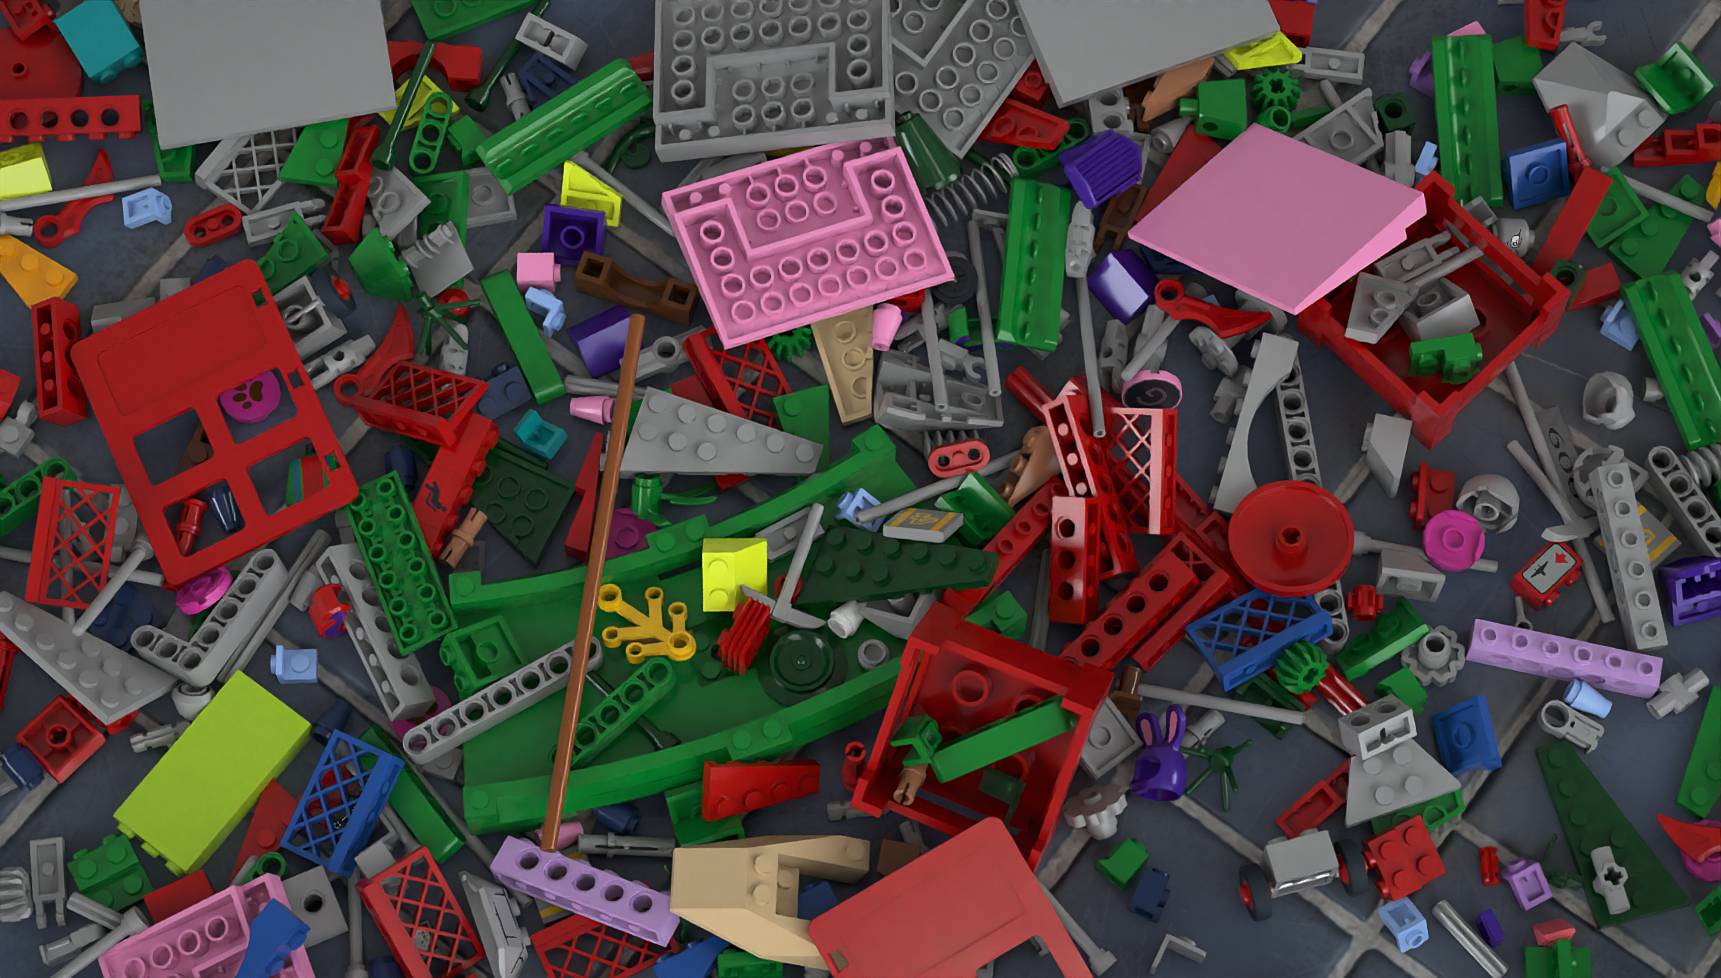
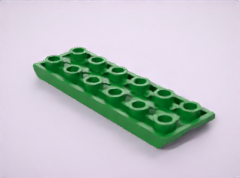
M1490 34L1431 36L1430 45L1439 174L1456 189L1454 200L1462 207L1481 196L1490 208H1502L1503 191Z
M618 58L481 142L475 149V152L507 195L510 196L653 107V94L641 81L626 59Z
M1015 175L1012 176L995 341L1050 353L1055 352L1059 333L1065 250L1072 194L1070 188L1042 183Z
M1672 269L1620 285L1618 287L1687 451H1695L1702 447H1708L1711 444L1720 443L1721 369L1679 272Z
M397 470L360 486L357 498L344 505L399 651L402 656H405L435 640L445 637L448 633L459 630L460 625L452 610L449 597Z

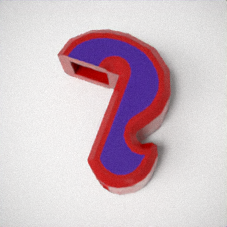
M330 583L321 586L312 595L311 600L313 604L308 612L320 637L335 638L349 634L343 621L349 611L350 604H339L337 600L341 589L339 584Z

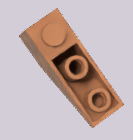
M1210 57L1158 75L1153 86L1155 90L1153 92L1149 90L1142 102L1141 107L1145 108L1142 120L1147 122L1177 107L1179 98L1194 99L1197 85L1200 82H1207L1215 58Z
M1048 426L1032 427L1023 438L1024 445L1019 455L1012 460L1009 466L1010 472L1005 482L996 491L1010 507H1013L1044 485L1053 475L1056 476L1062 472Z

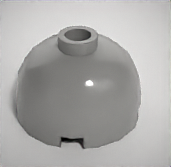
M1484 473L1472 477L1464 484L1458 495L1456 507L1458 510L1473 516L1484 533H1486L1485 528L1497 529L1496 533H1503L1511 529L1517 521L1520 497L1515 486L1507 478L1497 474Z

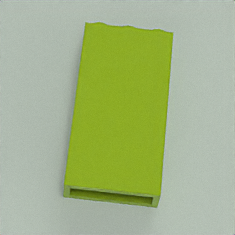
M238 669L113 814V817L119 824L116 829L121 834H126L129 840L135 836L143 842L140 847L154 859L158 855L167 861L165 867L180 878L182 874L188 876L199 871L258 802L264 788L272 779L276 780L312 738L310 735L313 729L311 723Z

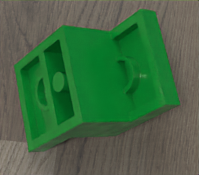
M703 780L664 792L679 847L746 839L738 814L707 822L702 817Z

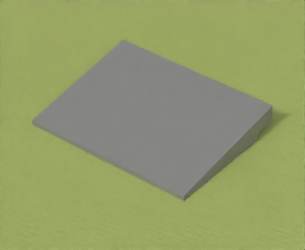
M139 0L161 150L397 109L381 0Z
M655 0L653 120L656 125L655 151L660 162L896 136L890 0Z
M890 0L895 117L911 110L912 114L919 113L950 152L961 161L1035 59L1013 0Z
M1013 0L1045 84L1050 85L1059 109L1276 35L1281 29L1268 0Z

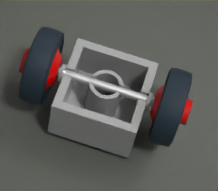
M328 265L316 270L312 277L303 276L273 296L302 361L346 334L347 330L341 319L348 317L356 310V303L347 282ZM265 301L257 307L259 308L263 305H267V302Z
M1316 828L1301 832L1297 838L1287 840V837L1283 836L1270 840L1264 848L1259 865L1258 863H1249L1239 868V894L1243 905H1246L1253 921L1259 922L1272 917V898L1329 884L1334 876L1335 878H1340L1345 891L1350 897L1367 893L1368 866L1364 855L1361 854L1353 838L1338 840L1333 848L1328 830L1318 832Z

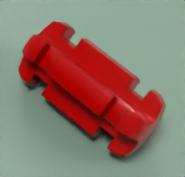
M1493 846L1482 847L1479 850V855H1482L1480 869L1481 876L1484 877L1482 881L1484 886H1496L1501 881L1497 877L1500 874L1498 856L1495 855L1497 848Z

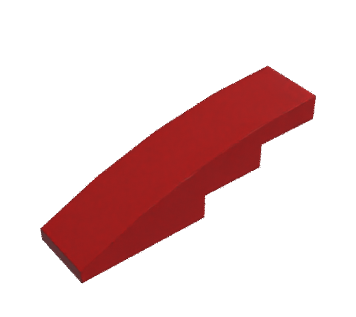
M1696 123L1694 130H1664L1662 136H1649L1631 153L1632 167H1664L1721 160V124Z
M1586 165L1531 267L1536 274L1542 277L1547 272L1550 273L1559 258L1566 261L1571 260L1613 178Z

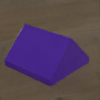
M546 203L541 253H554L556 264L577 267L584 250L603 256L608 232L606 212Z
M1132 249L1110 252L1087 279L1088 289L1115 320L1118 319L1125 325L1147 311L1148 305L1155 304L1154 289L1160 282ZM1169 291L1164 292L1161 295L1162 298H1165L1167 295H1169Z
M616 305L566 329L571 342L592 379H599L621 368L619 359L623 358L630 320L629 312L622 305ZM641 342L640 350H643L645 347L643 342Z

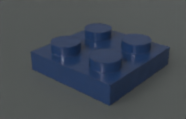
M126 580L104 607L103 612H100L87 630L93 636L128 654H132L135 649L130 642L131 635L138 627L151 625L161 630L167 625V622L131 581ZM83 611L80 615L77 616L78 619L82 616V614L85 611Z

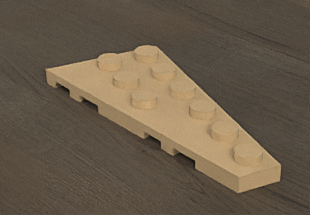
M875 304L810 324L843 426L873 417L874 348L871 346Z

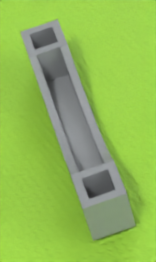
M1263 332L1261 341L1255 339L1250 356L1256 358L1253 370L1247 368L1242 386L1248 387L1245 399L1238 397L1234 415L1239 416L1237 427L1230 426L1225 443L1231 446L1228 457H1221L1217 474L1223 476L1220 486L1213 485L1208 502L1214 504L1212 512L1216 510L1220 515L1231 518L1239 503L1249 493L1257 489L1248 461L1247 439L1249 428L1255 412L1264 398L1277 385L1290 377L1299 342Z

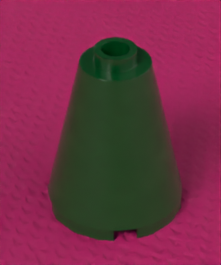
M911 110L895 118L896 136L894 137L897 147L901 146L921 196L927 194L925 189L935 188V190H938L961 175V171H964L962 165L919 113L912 114Z

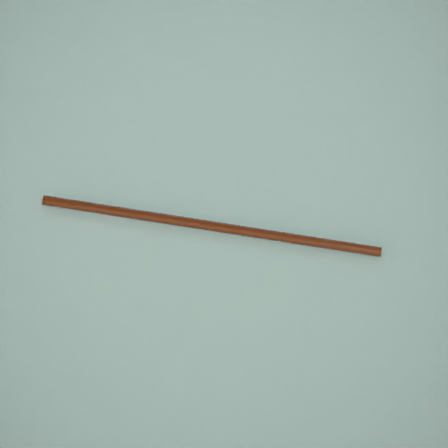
M631 314L540 844V850L548 853H555L557 848L645 324V316L641 314Z

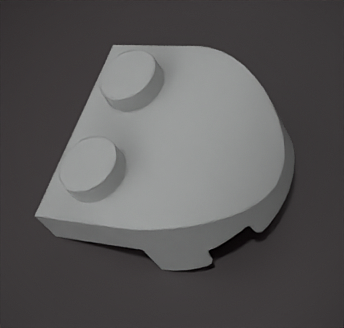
M1614 445L1598 449L1590 447L1582 452L1575 462L1573 474L1574 488L1579 499L1596 511L1589 474L1597 467L1628 462L1634 493L1649 479V472L1624 457V450Z

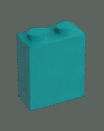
M86 0L54 21L88 77L98 86L113 81L117 77V73L125 68H132L138 65L142 57L146 55V50L114 0Z

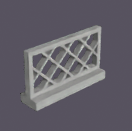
M306 125L286 128L292 130L293 142L276 144L274 131H270L272 145L254 146L253 138L256 134L223 139L194 173L195 184L203 190H210L226 203L236 206L245 216L261 212L285 183L278 180L280 170H282L285 163H278L277 150L294 148L297 142L295 128H303ZM249 142H250V143H251V147L245 148V147L249 144ZM273 151L275 164L257 166L256 153ZM252 153L254 167L236 169L235 159L240 154ZM232 164L233 169L227 170L229 166ZM276 170L277 180L275 183L260 186L258 172ZM255 173L257 186L239 188L237 175ZM234 175L236 189L222 190L215 185L220 177ZM267 191L265 195L262 197L261 192ZM258 192L259 202L252 210L241 203L240 194ZM231 195H237V200Z

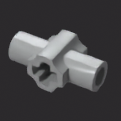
M1240 365L1232 378L1227 375L1223 378L1213 400L1217 401L1210 412L1214 420L1222 424L1228 423L1235 411L1238 397L1245 399L1248 387H1244L1242 384L1247 368H1251Z
M1698 667L1685 676L1678 672L1659 686L1657 689L1659 694L1646 703L1647 708L1658 720L1672 710L1677 715L1699 698L1697 692L1707 686L1709 680Z
M1610 846L1592 850L1590 855L1597 873V877L1592 882L1595 893H1600L1605 897L1610 914H1618L1629 910L1630 904L1623 886L1628 879L1625 867H1620L1615 863ZM1607 875L1609 880L1615 879L1616 883L1613 885L1611 881H1605L1604 878Z

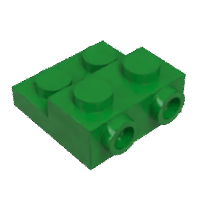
M1473 332L1411 342L1406 364L1408 376L1427 378L1439 372L1442 383H1464L1473 377V373L1480 372L1479 361L1483 360L1481 345L1479 342L1475 343Z
M501 614L446 634L439 650L440 658L444 665H451L455 672L454 683L459 692L465 691L468 697L529 665Z
M114 833L101 841V847L91 852L88 848L76 852L72 856L73 861L68 863L67 866L83 896L122 914L132 907L145 902L143 896L155 891L126 834L119 836L118 833Z

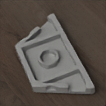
M1369 87L1294 136L1293 139L1360 166L1382 151L1384 147L1382 134L1378 128L1377 112L1374 111L1371 89Z
M1412 738L1365 760L1360 759L1358 756L1351 757L1349 760V782L1346 793L1345 829L1457 791L1462 786L1452 774Z

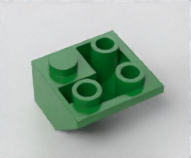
M374 228L348 258L353 274L368 295L403 302L412 301L413 297L410 288L414 287L408 276L410 271L402 258L397 260L393 253L395 248L388 236L382 237L378 230Z

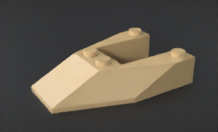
M773 835L675 848L672 860L669 911L761 959L830 971L809 935L808 928L811 921L797 918L799 874L855 884L869 871L870 841L841 835ZM840 948L830 952L840 971L849 965Z

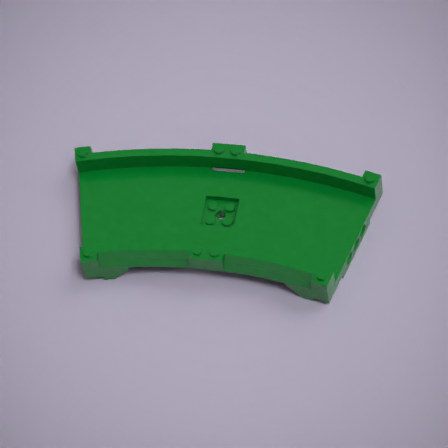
M878 423L852 439V451L779 494L712 524H708L707 518L703 514L646 534L647 547L605 559L601 586L604 584L617 585L621 589L623 601L649 617V606H647L645 601V591L650 587H659L663 590L664 604L661 608L662 622L665 629H673V622L669 619V606L675 602H682L687 607L688 618L685 621V629L687 631L693 630L696 652L691 658L684 661H675L667 655L648 656L639 664L630 663L626 656L627 640L622 641L621 645L616 648H608L603 643L602 633L604 629L610 626L626 628L629 625H636L617 612H605L598 604L592 634L600 642L604 655L602 665L595 671L615 690L650 659L662 657L669 661L676 673V683L668 693L643 715L659 730L675 734L682 743L655 752V747L652 745L653 740L632 723L583 768L569 771L561 822L577 815L576 812L618 804L702 781L704 761H715L717 764H727V761H740L742 764L754 763L755 760L767 761L850 726L888 707L902 668L900 661L908 640L895 637L864 618L854 635H848L846 638L837 636L846 650L848 670L844 683L796 705H782L766 693L758 679L756 660L759 650L745 675L741 677L739 673L734 674L733 670L728 671V667L723 668L722 661H716L712 658L719 651L720 646L717 645L722 631L725 628L730 630L735 619L732 618L734 611L703 612L702 566L661 581L658 577L659 574L702 560L704 538H753L756 533L808 506L812 507L814 503H819L824 507L819 523L825 533L828 525L859 529L846 518L838 520L834 517L839 508L836 504L846 491L851 492L863 488L882 504L917 490V487L895 461L896 446ZM927 500L908 506V508L934 510ZM900 510L886 515L876 532L883 533V525ZM953 534L943 542V544L963 547ZM823 537L813 541L800 574L803 582L807 578ZM795 551L771 564L767 563L769 598L777 599L773 590L774 583L778 577L788 573ZM588 563L545 573H533L490 581H483L480 571L449 574L450 604L460 629L501 614L529 664L533 663L576 638ZM995 590L974 613L964 618V620L1017 640L1025 633L1027 613L1009 590L1001 595ZM652 596L650 598L657 599L659 596ZM848 601L838 602V606L826 607L824 604L810 606L809 610H802L801 612L827 621L822 626L835 634L828 625V620L831 618L830 614ZM792 604L791 608L799 611L797 606ZM677 611V612H675V613H673V614L678 615V614H681L682 612H681V611ZM771 618V628L764 641L772 631L787 623H781ZM609 636L608 638L614 639L617 636ZM875 639L882 641L888 647L889 661L870 671L860 665L858 650L865 641ZM590 648L589 658L594 656L596 653L595 649ZM635 651V652H632L631 654L637 655V654H639L640 652H639V651ZM924 651L921 652L919 661H918V663H917V666H916V669H915L913 678H912V680H911V683H910V686H909V689H908V692H907V695H906L905 698H907V697L909 696V693H910V690H911V688H912V685H913L915 676H916V674H917V671H918V668H919L921 659H922V657H923ZM563 663L557 664L552 672L556 674L564 673L568 665ZM658 669L653 674V680H663L667 676L668 670ZM530 679L526 682L524 688L534 689L539 685L540 680ZM586 680L584 681L578 722L605 699ZM567 686L463 743L466 785L463 787L464 816L470 835L503 832L504 835L526 833L539 829L544 824L553 774L546 755L549 748L559 738ZM465 691L459 692L460 702L469 698ZM633 691L629 695V701L637 702L641 700L644 694L643 691ZM509 694L501 695L496 703L505 705L510 702L512 696ZM474 710L469 714L468 719L478 720L482 717L484 711ZM609 712L605 716V723L611 724L616 722L619 718V712ZM588 732L581 737L580 743L582 745H589L593 742L595 733Z

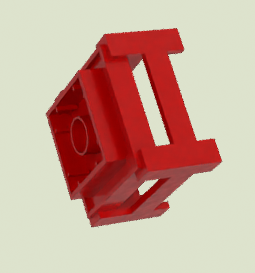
M1434 169L1413 188L1424 193L1427 214L1405 228L1406 240L1369 264L1362 272L1376 275L1372 269L1375 263L1426 237L1429 239L1441 232L1448 231L1446 225L1447 221H1449L1534 298L1532 305H1530L1479 258L1443 276L1470 295L1480 325L1469 332H1473L1475 343L1479 342L1481 345L1483 360L1479 361L1480 372L1473 373L1472 378L1461 384L1442 383L1439 372L1427 378L1409 377L1406 364L1412 341L1398 320L1391 325L1376 344L1360 342L1345 337L1358 276L1329 303L1327 302L1328 297L1342 284L1299 312L1297 329L1316 347L1320 348L1323 344L1326 345L1406 420L1413 421L1410 433L1429 451L1451 432L1456 415L1530 344L1537 349L1558 329L1571 293L1549 272L1542 277L1536 274L1454 200L1456 189ZM1450 233L1451 238L1448 242L1434 250L1438 255L1457 246L1461 253L1468 248Z
M935 601L909 635L900 661V665H902L869 762L858 780L850 806L878 818L881 817L885 809H889L952 836L959 834L978 822L917 796H914V801L910 805H903L906 794L903 795L900 804L893 797L901 781L900 774L904 767L902 761L913 747V744L892 747L890 740L922 651H924L896 732L907 717L928 714L938 724V732L943 738L940 743L942 744L1053 696H1064L1060 707L1072 711L1078 721V725L1071 730L945 783L938 782L929 764L925 771V782L919 787L984 815L998 817L1002 822L1021 829L1017 837L1012 835L1011 837L1034 874L1054 838L1063 814L1061 808L1093 723L1106 700L1115 673L1088 662H1084L1083 666L1080 667L963 619L964 612Z

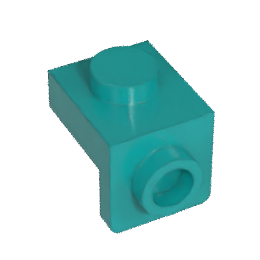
M529 409L513 429V433L526 449L550 460L569 437L564 429L542 420L533 409Z

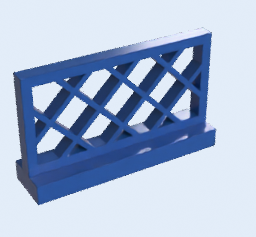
M1258 588L1184 627L1187 636L1217 676L1218 684L1224 692L1278 664L1276 658L1284 654V649L1291 648L1294 641L1300 643L1305 639L1315 644L1333 634L1332 617L1326 609L1322 610L1312 595L1303 596L1302 598L1281 597L1266 593ZM1258 598L1270 600L1268 610L1251 609L1252 601ZM1275 601L1292 604L1289 616L1272 613ZM1296 606L1308 607L1314 613L1306 619L1294 617ZM1230 613L1243 615L1240 626L1223 623L1225 616ZM1248 616L1265 619L1262 630L1245 627ZM1269 621L1287 623L1286 628L1280 633L1268 632ZM1204 627L1216 629L1213 641L1199 638L1196 632ZM1221 630L1238 633L1235 645L1218 642ZM1242 636L1259 637L1258 645L1252 648L1240 646ZM1215 650L1233 652L1230 660L1219 665L1214 659Z
M334 729L279 846L319 865H323L330 871L351 878L357 865L354 858L364 850L406 761ZM343 739L349 743L352 754L338 760L335 750L340 740ZM356 746L362 748L363 750L358 752ZM370 753L379 756L374 768L364 772L360 758ZM354 761L358 775L344 781L340 766ZM334 769L338 784L324 789L321 781L325 772ZM360 781L363 791L358 799L350 802L346 787ZM340 790L344 805L330 810L326 795ZM320 798L324 813L310 818L308 807L312 801ZM346 811L348 822L345 828L336 831L332 816ZM326 819L330 834L316 839L312 824ZM306 827L310 842L299 847L291 844L296 832ZM332 840L334 852L330 860L327 861L321 858L318 845ZM312 848L313 854L310 853V852H308V851H306V850H309V849Z

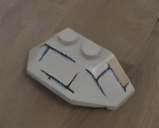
M465 870L459 872L494 978H518L528 958L525 946L531 945V941L526 927H518L515 917L521 915L515 896L508 898L505 888Z

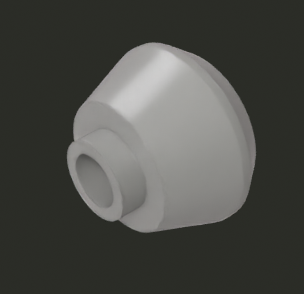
M183 682L172 691V699L178 713L191 721L197 718L216 695L209 684L204 687H195Z

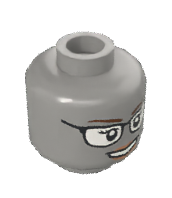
M1499 218L1495 225L1490 226L1489 231L1517 257H1523L1527 249L1532 248L1534 245V230H1529L1528 223L1524 219Z

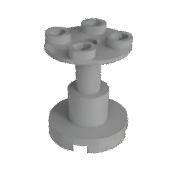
M1239 289L1235 292V300L1239 307L1238 311L1270 312L1272 318L1248 332L1224 339L1219 338L1211 330L1202 326L1196 327L1189 334L1191 342L1203 354L1201 356L1203 364L1210 370L1218 368L1228 377H1232L1238 371L1237 359L1230 349L1242 338L1250 340L1259 331L1274 335L1280 333L1287 324V318L1282 309Z

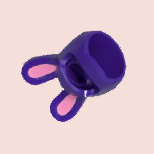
M1171 704L1166 710L1164 742L1159 721L1154 714L1144 712L1138 715L1136 719V729L1143 743V750L1139 752L1135 761L1130 792L1138 797L1153 801H1175L1184 794L1187 767L1184 756L1179 748L1184 736L1186 718L1180 705Z

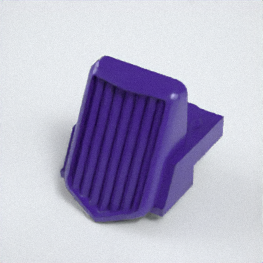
M1112 128L1092 135L1085 142L1067 148L1057 155L1064 166L1065 174L1087 209L1094 208L1108 198L1121 194L1142 179L1140 177L1142 172L1140 146L1126 136L1115 133Z
M1705 555L1686 557L1659 568L1658 578L1667 588L1668 618L1673 627L1721 615L1720 557Z

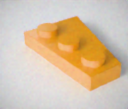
M9 234L0 236V274L30 310L31 305L54 296L64 299L78 281L76 273Z

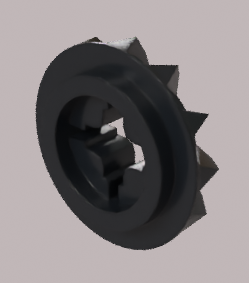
M950 256L947 259L956 277L966 276L959 282L960 292H957L952 285L942 287L945 282L931 286V290L939 301L953 305L964 303L974 295L978 286V275L976 269L968 260L962 257Z

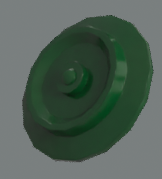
M787 623L771 632L761 644L756 660L758 679L764 690L777 702L786 706L796 705L842 685L848 670L846 650L838 637L824 626L814 630H805Z

